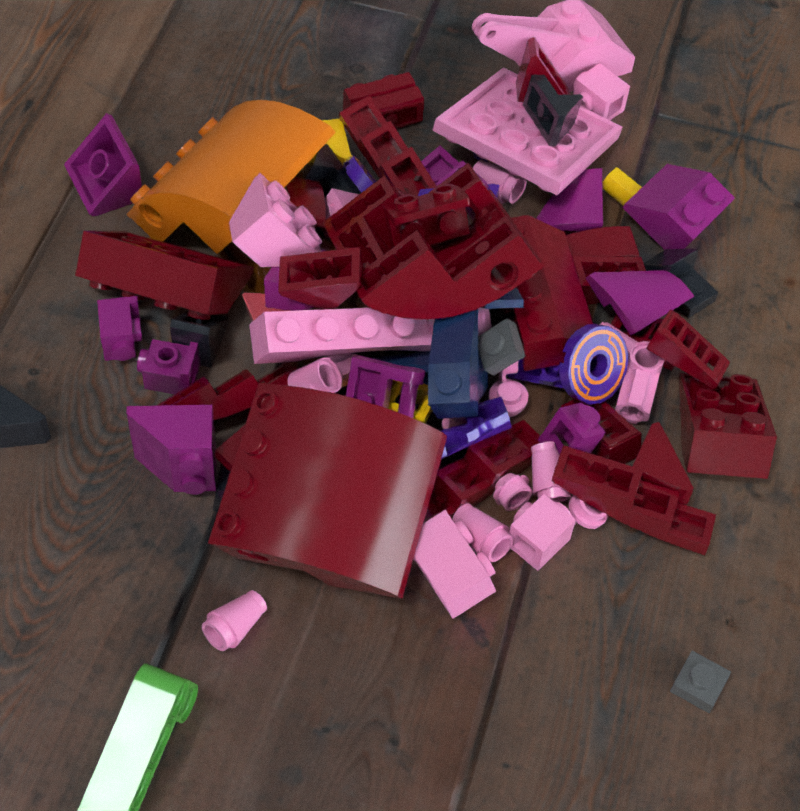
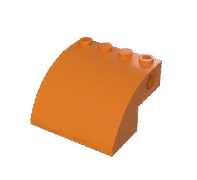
M268 100L243 102L234 106L219 121L212 117L198 131L202 138L197 143L190 139L176 153L180 160L174 166L169 161L166 162L153 176L158 182L151 189L144 184L133 195L130 201L134 206L126 215L152 239L164 241L184 222L218 254L232 242L229 221L254 178L261 173L269 182L276 180L285 187L336 131L317 117L281 102Z

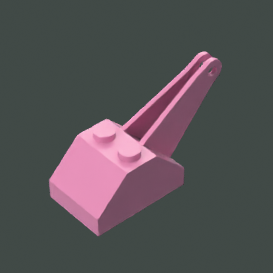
M566 0L550 5L538 17L484 13L478 16L472 24V30L482 44L516 61L519 67L521 66L528 40L535 37L568 86L569 92L574 91L573 84L580 73L589 71L599 63L616 76L630 73L633 69L635 60L633 53L604 16L582 0Z

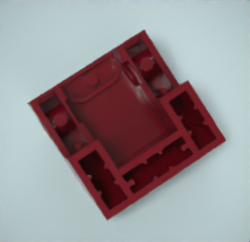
M469 163L438 186L444 184L458 185L469 196L470 205L465 207L470 234L429 245L418 230H416L391 249L383 206L394 203V200L401 195L385 175L323 222L336 250L361 248V287L356 291L362 302L367 307L381 313L401 318L429 320L453 317L476 310L501 298L524 281L531 279L545 265L491 189L488 190Z
M259 383L208 544L221 549L237 559L305 571L330 586L402 599L447 435L409 416L359 399L310 388Z

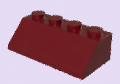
M532 216L513 217L511 219L545 265L531 279L524 281L516 287L524 299V308H507L510 320L517 325L525 357L521 359L524 371L560 365V362L564 363L566 353L563 352V349L569 338L576 330L587 324H593L564 231Z
M83 231L75 276L90 280L89 286L96 289L112 290V287L122 290L121 295L123 297L137 296V300H144L145 297L155 299L154 305L169 310H177V307L188 309L187 315L190 317L210 320L211 315L226 314L253 275L254 267L127 231Z

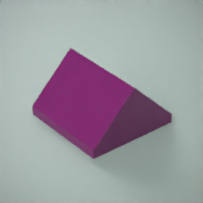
M106 113L64 164L91 216H98L133 204L130 199L142 187L139 164L113 116Z

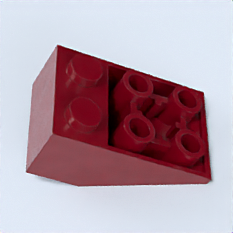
M680 373L681 446L686 471L690 473L768 479L777 435L757 379H752L743 374H734L731 377L723 376L717 387L713 389L687 373Z

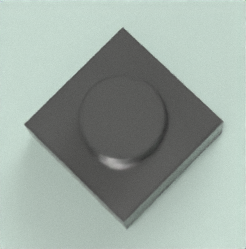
M508 318L478 336V349L483 368L493 376L525 357L517 325Z
M692 650L670 692L710 714L731 671Z

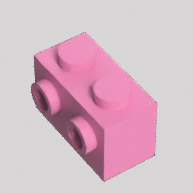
M444 510L423 523L413 559L453 619L496 592L490 578L496 572L483 551L476 555L469 546V543L473 542L474 539L463 521L459 519L454 523L447 511Z

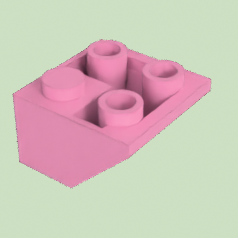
M261 173L254 178L229 221L232 242L260 267H279L280 256L321 252L320 244L322 240L315 231L314 225L317 222L314 216L302 205L297 208L289 200L288 192L276 180L269 182Z

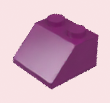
M666 164L622 208L664 250L685 249L735 197L710 172Z
M212 405L127 406L126 414L135 459L174 492L197 495L205 491H216V458L214 457L216 439Z

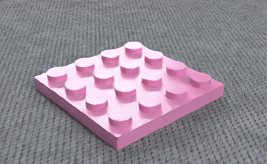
M504 67L435 119L433 131L444 136L449 142L459 144L474 152L478 157L490 160L505 168L509 173L521 176L536 184L541 190L555 195L563 191L617 141L623 128L580 106L573 127L556 146H549L525 110L523 102H517L516 80L518 74Z

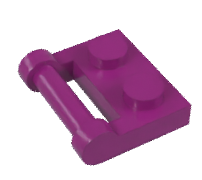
M357 355L352 357L346 396L388 409L393 380L403 383L398 413L413 418L419 385L424 384L426 371L420 368L401 366Z

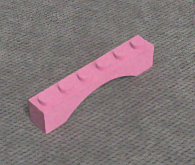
M372 308L263 312L249 324L254 364L295 362L330 355L368 351H430L435 319L401 318L381 313ZM478 308L479 336L492 328L489 309Z

